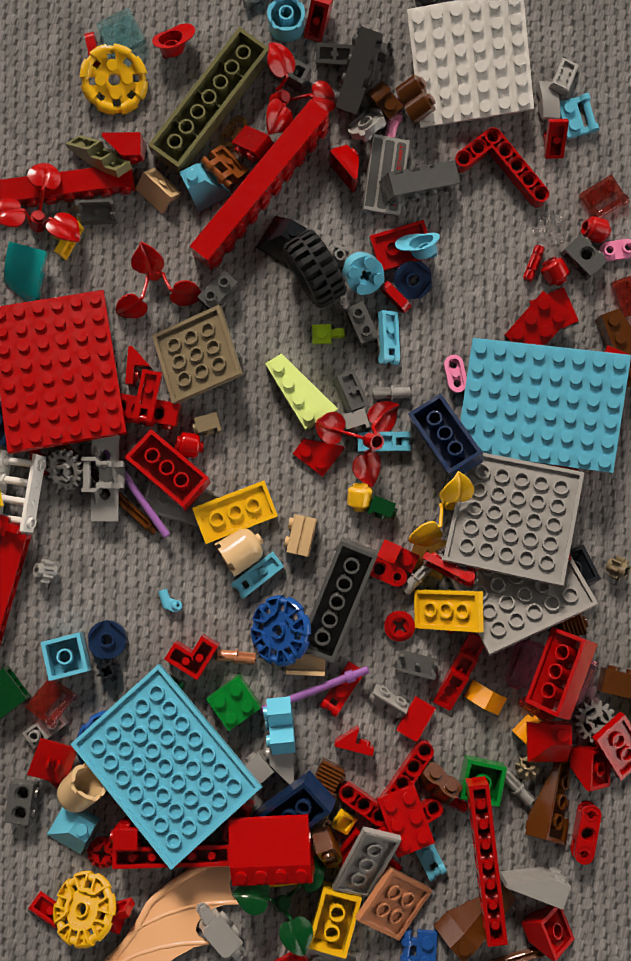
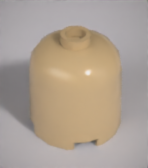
M240 529L214 545L235 577L261 559L263 555L261 544L264 542L258 533L254 535L249 529Z
M84 763L83 765L76 766L62 780L57 789V797L60 805L65 810L79 813L100 799L105 794L106 788L87 764Z

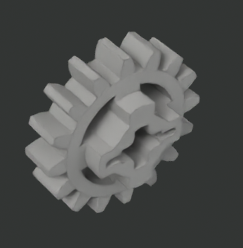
M65 448L57 450L48 456L49 460L46 461V465L49 467L45 471L50 472L48 478L53 479V485L57 483L58 489L64 487L65 491L69 489L73 490L83 483V467H81L83 461H78L79 455L73 456V451L67 452Z
M589 699V704L583 701L582 708L576 707L579 713L573 714L577 718V721H574L573 724L579 726L576 732L582 733L581 737L583 739L588 737L590 742L594 741L592 736L615 717L611 715L615 711L611 708L608 709L609 704H602V701L597 699L596 703L594 700ZM603 713H605V714H606V718H607V720H606V719H604V717H603ZM597 718V719H598L599 721H601V722H594V723H592V722L589 721L588 719H590V720H593V719H594V720H595V719ZM583 722L587 724L588 731L584 728Z

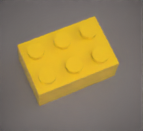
M323 881L311 923L313 937L308 948L346 959L356 923L355 916L359 911L362 897L335 891L332 888L333 883Z

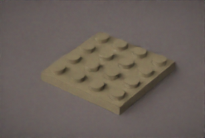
M220 305L152 335L173 404L181 403L243 376Z

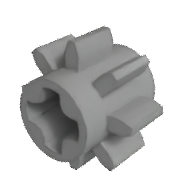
M41 559V563L34 565L33 576L37 578V581L49 584L50 579L54 580L56 578L57 566L53 565V561Z

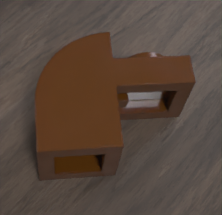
M381 80L365 94L370 104L374 108L380 109L389 121L404 109L402 103L391 92V88Z

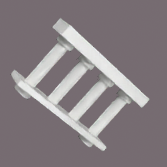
M0 449V491L3 505L4 503L24 506L22 517L5 516L11 517L10 523L20 525L19 531L33 533L36 526V514L43 474L46 469V457L33 454L32 460L14 458L13 454H9L7 450ZM11 465L29 467V478L9 476ZM7 485L26 486L25 498L6 495ZM4 506L0 507V514H1V515H4V514H3V508H4Z

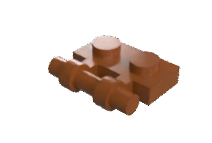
M222 144L209 153L208 157L211 161L206 156L200 161L205 166L204 169L208 173L211 172L217 178V182L220 185L223 184L227 189L233 184L229 178L236 183L245 177L249 171Z

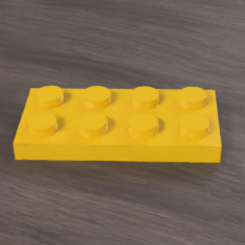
M264 480L192 508L205 544L278 516Z
M415 589V628L484 632L483 591Z

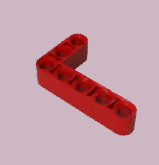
M491 127L456 154L454 160L458 173L468 171L489 154L531 206L540 208L549 198L548 188L498 128ZM488 137H493L495 142L488 140ZM477 148L481 153H476L473 149ZM500 151L505 152L507 156H502ZM458 160H465L467 164H460ZM511 166H517L519 170L515 171ZM523 180H528L531 185H526ZM535 194L541 195L543 199H537Z
M421 739L414 745L380 796L416 782L434 755V749L428 740ZM422 746H428L429 751L427 753L421 754L419 752ZM411 762L418 763V767L415 770L408 769V765ZM405 778L407 783L404 786H399L397 781ZM345 781L339 786V797L345 804L377 826L385 825L383 817L379 819L374 816L376 812L380 811L375 798L350 781ZM345 788L353 790L349 796L344 795L342 791ZM365 799L369 803L366 807H361L358 805L359 801Z

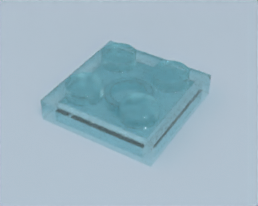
M129 7L96 23V27L106 46L120 44L134 50L147 43Z

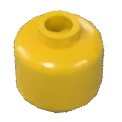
M354 483L348 489L347 504L355 512H364L372 503V489L368 487V484Z

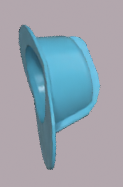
M438 233L405 235L395 242V247L401 251H410L418 260L434 258L438 255L437 242L440 239V235Z

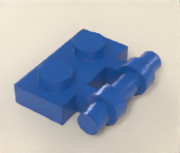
M407 929L401 938L403 952L400 955V961H436L437 931L417 929V937H411L412 930ZM411 946H416V955H410Z

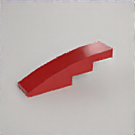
M469 632L433 700L434 703L451 711L467 684L469 675L484 649L479 635L475 632Z

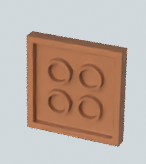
M389 866L355 917L360 923L400 941L432 893V890L429 886Z

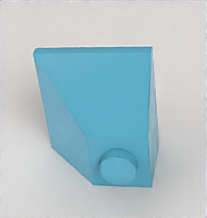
M202 163L194 164L179 172L198 212L232 195L229 189L217 182V178L211 172L208 173L204 169L205 166Z
M62 807L47 835L81 854L100 818L86 810L73 813Z

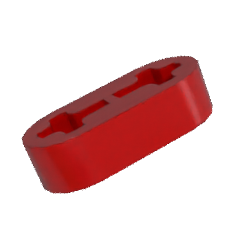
M94 32L84 33L88 55H90L89 52L98 47ZM97 60L93 64L95 68H98L100 65Z
M386 281L380 287L381 292L400 312L405 314L411 308L409 301L390 282Z

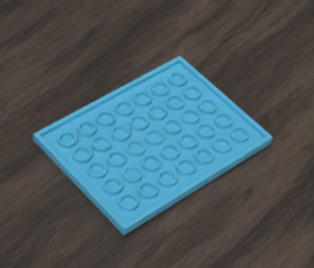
M473 338L460 421L483 453L529 462L613 473L631 355Z
M161 664L152 669L71 743V746L170 870L263 787Z

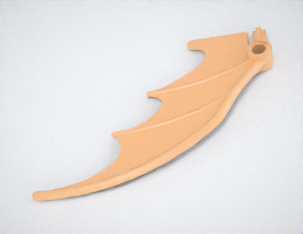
M230 866L191 867L170 880L148 899L135 924L122 942L104 961H171L194 947L210 945V942L199 936L196 931V926L201 919L196 908L200 902H205L211 910L214 907L217 908L223 905L239 904L231 892Z

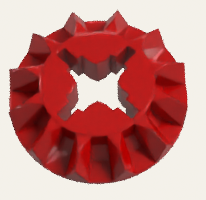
M394 611L387 616L384 622V629L390 639L402 642L408 640L413 635L415 622L407 612ZM405 619L403 627L406 631L404 632L400 629L395 631L396 625L393 620L400 623Z
M99 836L89 844L87 859L90 860L92 866L101 869L112 865L113 843H110V837ZM104 845V852L108 855H105L101 860L100 854L97 851H100Z

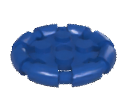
M276 595L266 599L264 604L261 603L257 607L252 618L251 639L253 646H256L257 653L264 661L269 664L275 663L276 666L280 667L295 663L297 658L301 659L310 643L308 641L311 634L309 617L305 615L304 607L291 597L285 598L284 595ZM297 615L298 620L295 621L293 616ZM261 623H264L263 630L260 628ZM278 626H280L282 629V633L280 636L277 634Z

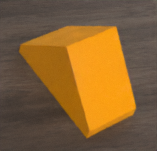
M472 680L464 695L468 700L496 715H499L507 700L506 697L475 680Z

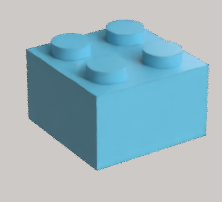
M84 632L40 642L49 681L92 670Z

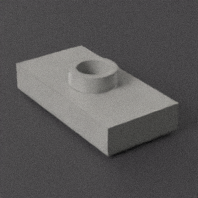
M562 57L549 88L566 96L579 65Z

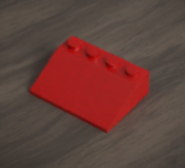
M308 814L228 819L229 862L232 886L313 883L315 864Z

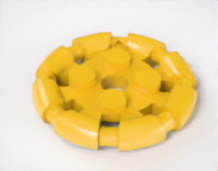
M114 44L113 46L100 45L89 52V57L82 62L79 78L82 80L81 90L90 104H94L98 111L113 116L119 113L125 115L138 108L139 102L144 100L148 90V81H146L147 70L140 57H136L131 49L120 44ZM107 54H115V59L108 60ZM126 59L132 62L129 68L126 64H124V61ZM96 60L100 63L97 69L93 66ZM111 75L119 77L120 82L118 85L114 86L109 83ZM138 75L139 82H133V76ZM89 78H95L96 85H90ZM131 91L136 94L132 100L128 97ZM99 93L105 97L104 100L100 101L97 98ZM113 100H120L121 105L114 106Z
M82 871L74 874L72 879L68 878L61 886L57 894V902L54 903L53 920L54 925H57L58 928L57 933L62 941L69 946L74 945L77 949L90 948L97 941H102L113 924L111 921L113 915L116 914V897L114 893L112 894L110 882L100 873L94 874L93 871ZM82 904H85L86 911L82 915L80 908ZM102 912L105 913L104 920L100 919Z

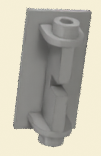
M375 685L373 692L368 697L371 700L370 702L381 709L387 704L388 707L385 711L395 718L399 717L402 719L404 714H407L409 703L404 698L390 693L386 687Z

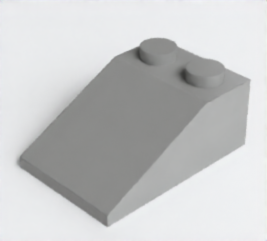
M550 866L549 869L546 867L500 871V878L506 888L562 910L564 909L571 885L566 880V877L561 874V870Z

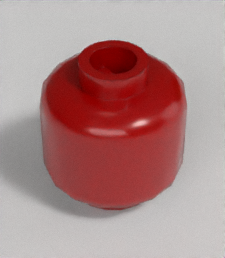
M596 216L589 217L581 226V234L589 238L591 242L602 243L611 234L609 221Z
M554 256L542 264L541 274L549 285L556 284L559 286L567 281L566 277L570 271L562 258Z
M182 432L180 436L176 437L175 449L184 457L196 458L199 453L203 452L204 442L200 441L198 434Z

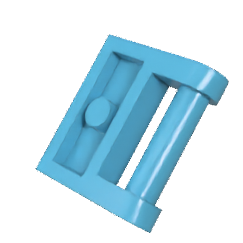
M589 93L560 101V119H568L569 121L567 139L600 130L593 115ZM579 104L583 105L588 122L587 127L583 125L578 108Z

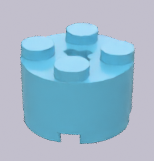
M274 0L270 3L267 9L269 31L273 38L282 42H291L299 39L305 29V8L302 2L298 0Z
M355 252L346 259L342 269V276L345 282L354 292L360 295L371 294L384 283L383 266L369 253Z

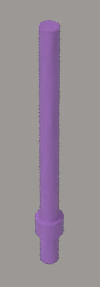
M105 450L103 452L107 457L106 460L108 461L111 457V454L108 450ZM125 470V484L163 538L170 535L169 531Z
M365 666L354 671L349 670L344 672V675L289 695L291 703L345 682H354L356 678L369 674V669ZM267 704L261 706V714H263V707H267Z

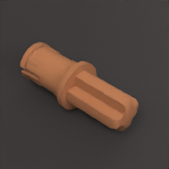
M218 649L217 656L219 657H217V661L234 662V665H237V663L255 664L256 653L241 652L238 649L235 651Z

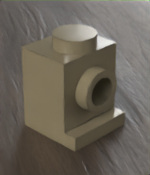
M217 412L194 418L195 423L192 425L195 434H203L206 437L215 434V430H218L219 433L223 432Z

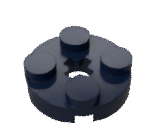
M407 261L396 270L393 284L405 298H421L429 292L432 286V274L424 263ZM416 275L417 284L412 283L410 285L409 277Z
M105 620L98 622L88 633L89 649L93 655L100 659L115 658L126 648L128 636L124 627L116 621ZM104 635H106V636L110 635V636L112 637V638H111V640H112V643H111V644H110V643H107V644H104V643H103L104 640H105V639L103 638Z

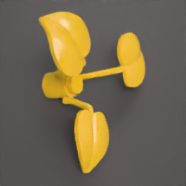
M458 471L454 478L446 484L439 492L442 502L439 504V524L437 525L434 521L422 524L409 536L408 541L419 546H432L442 538L443 533L440 529L443 524V509L454 510L455 503L467 501L474 494V486L468 477Z

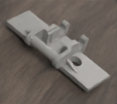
M119 436L92 440V457H81V461H83V488H81V492H91V521H119V489H125V461H119ZM105 450H108L111 454L108 461L101 459V453ZM91 461L96 462V467H99V482H96V488H91ZM103 489L110 491V497L107 500H103L100 496Z

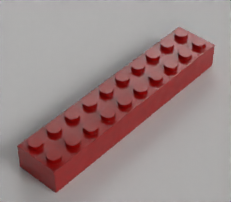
M312 99L309 100L192 242L190 249L194 258L211 271L214 267L218 268L221 265L222 257L233 250L234 243L238 238L242 239L247 232L246 228L249 224L253 225L257 221L258 213L261 210H266L272 196H277L280 193L281 185L292 178L295 168H300L303 165L308 152L312 153L317 147L318 140L326 137L329 132V112Z

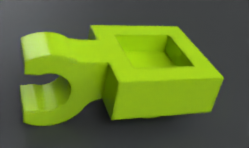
M331 324L312 325L313 345L332 344V338H345L344 328L331 329Z

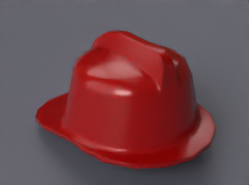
M179 24L154 36L152 43L160 49L163 58L177 57L183 53L186 42L194 36L196 30L192 24Z

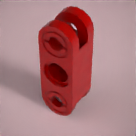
M376 558L369 575L396 587L402 586L407 580V574L402 568L379 558ZM380 563L383 565L384 571L382 574L377 575L373 569L376 564ZM396 573L400 575L398 580H394L393 577Z
M583 801L578 805L570 845L572 856L582 865L590 864L594 859L601 823V811L591 801ZM589 828V833L582 836V831Z

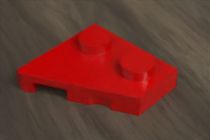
M304 438L292 454L323 477L345 447Z

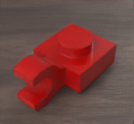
M0 514L1 536H6L7 531L21 534V531H19L20 525L10 523L11 517Z

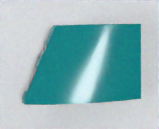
M9 241L5 259L4 283L26 302L39 300L41 295L40 288L45 275L43 269L48 255L47 251Z

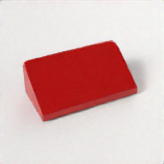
M415 696L408 708L407 714L404 715L396 730L417 742L436 708Z
M40 891L29 906L28 911L57 931V925H54L53 908L56 901Z

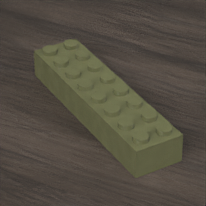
M239 27L148 144L151 154L178 174L188 168L268 64L267 55L269 47Z

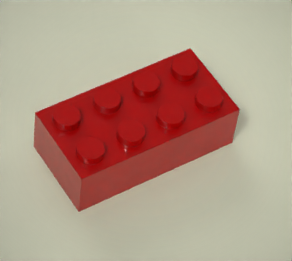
M152 429L125 456V459L132 467L185 512L211 484L208 476Z

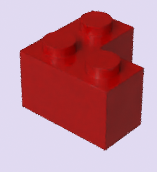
M203 634L192 650L177 640L164 660L198 680L220 643Z

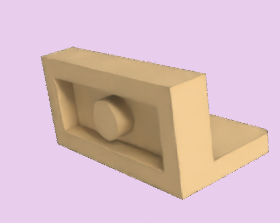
M156 168L143 172L136 186V191L161 214L166 211L169 203L178 199L182 193Z
M305 653L301 659L297 658L295 663L286 666V674L325 676V660L310 653Z

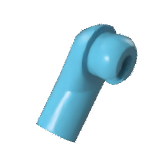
M167 589L158 591L164 609L171 612H179L182 609V603L179 600L170 598Z

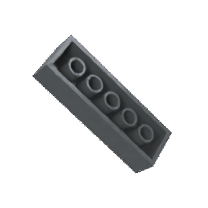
M341 538L309 617L311 634L308 638L310 643L306 651L307 653L334 663L378 556L377 550L347 538Z

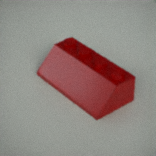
M552 627L525 702L558 718L570 720L598 644Z

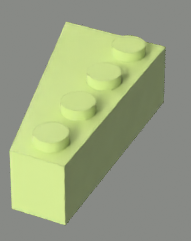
M283 354L265 363L267 370L305 431L315 426L316 420L324 414L338 412V408Z

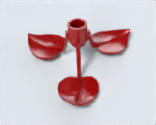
M275 42L268 44L267 63L269 70L278 78L284 76L280 85L276 87L277 92L269 97L266 112L268 135L283 133L293 121L291 110L286 108V105L291 101L311 97L314 102L327 112L332 111L336 107L334 103L335 94L331 86L321 80L312 85V94L290 97L289 92L283 90L282 87L288 79V74L295 71L294 56L282 44Z
M40 163L32 166L28 171L29 182L35 187H41L38 210L32 212L31 216L28 215L26 209L21 208L18 200L12 198L0 200V225L19 227L24 223L26 217L27 223H30V228L34 232H42L46 227L48 233L58 239L80 242L79 224L74 216L68 213H57L54 218L49 217L46 220V215L42 212L45 188L56 190L61 182L60 173L55 166L49 163Z
M141 241L137 250L132 255L131 266L138 273H147L140 298L132 293L124 295L117 302L115 311L117 315L124 318L134 319L143 317L148 310L147 303L142 300L145 297L149 280L158 281L160 278H163L168 290L172 292L169 296L170 301L178 306H188L198 302V296L202 291L195 283L188 280L178 281L172 288L165 273L162 272L164 268L163 257L153 247Z
M382 401L371 406L367 418L372 423L371 429L374 433L369 432L364 436L343 431L346 422L343 415L338 412H328L316 420V432L320 439L328 444L339 443L342 434L363 440L364 446L369 449L364 452V455H358L355 458L352 471L358 480L368 484L369 487L375 485L381 469L380 456L375 452V450L381 449L384 445V438L380 435V432H389L394 427L399 404Z

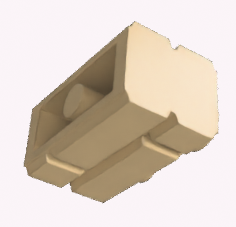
M297 514L294 515V518L290 517L288 529H291L290 537L286 536L284 547L287 548L286 552L309 557L317 519Z

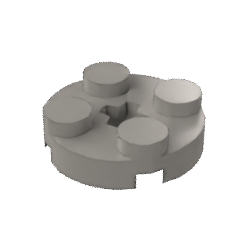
M372 108L368 114L364 111L350 122L349 126L351 129H348V132L353 139H362L363 142H366L372 138L375 132L386 126L384 115L380 109Z

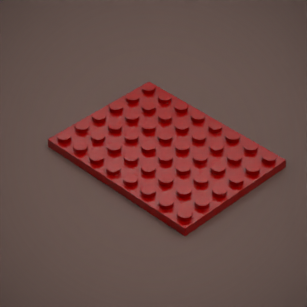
M104 290L0 306V398L7 452L9 454L127 434Z

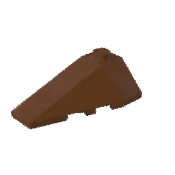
M555 762L529 813L525 825L526 835L562 845L566 844L569 818H564V809L569 807V800H567L565 790H568L570 783L569 762Z
M501 884L505 915L517 898L504 884ZM479 897L448 910L434 924V927L450 949L462 961H467L485 941Z

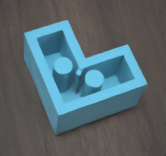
M290 696L266 699L267 707H263L266 731L269 730L270 735H266L267 747H271L272 755L296 753Z

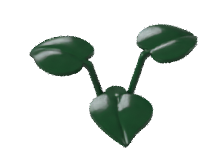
M314 856L315 872L313 883L298 884L287 895H280L275 899L268 897L270 893L269 885L238 886L233 892V896L240 907L249 915L255 916L263 913L267 908V901L273 904L275 911L283 912L289 919V922H284L280 925V940L291 953L298 956L306 954L312 941L313 928L311 923L304 917L299 916L294 920L288 913L291 906L290 897L301 887L306 892L311 893L321 886L324 880L325 867L318 856Z

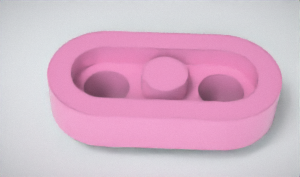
M631 239L605 242L598 250L605 255L607 262L631 258ZM626 245L630 247L629 251L625 249ZM606 248L611 249L612 253H608Z
M450 355L444 361L447 385L453 393H461L465 390L467 379L464 363L458 355ZM454 362L456 364V368H451L450 363ZM454 381H459L460 386H454Z

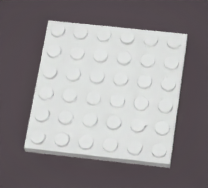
M454 0L407 9L414 75L425 80L427 84L426 91L433 96L436 102L434 104L436 110L420 121V128L534 110L524 0Z

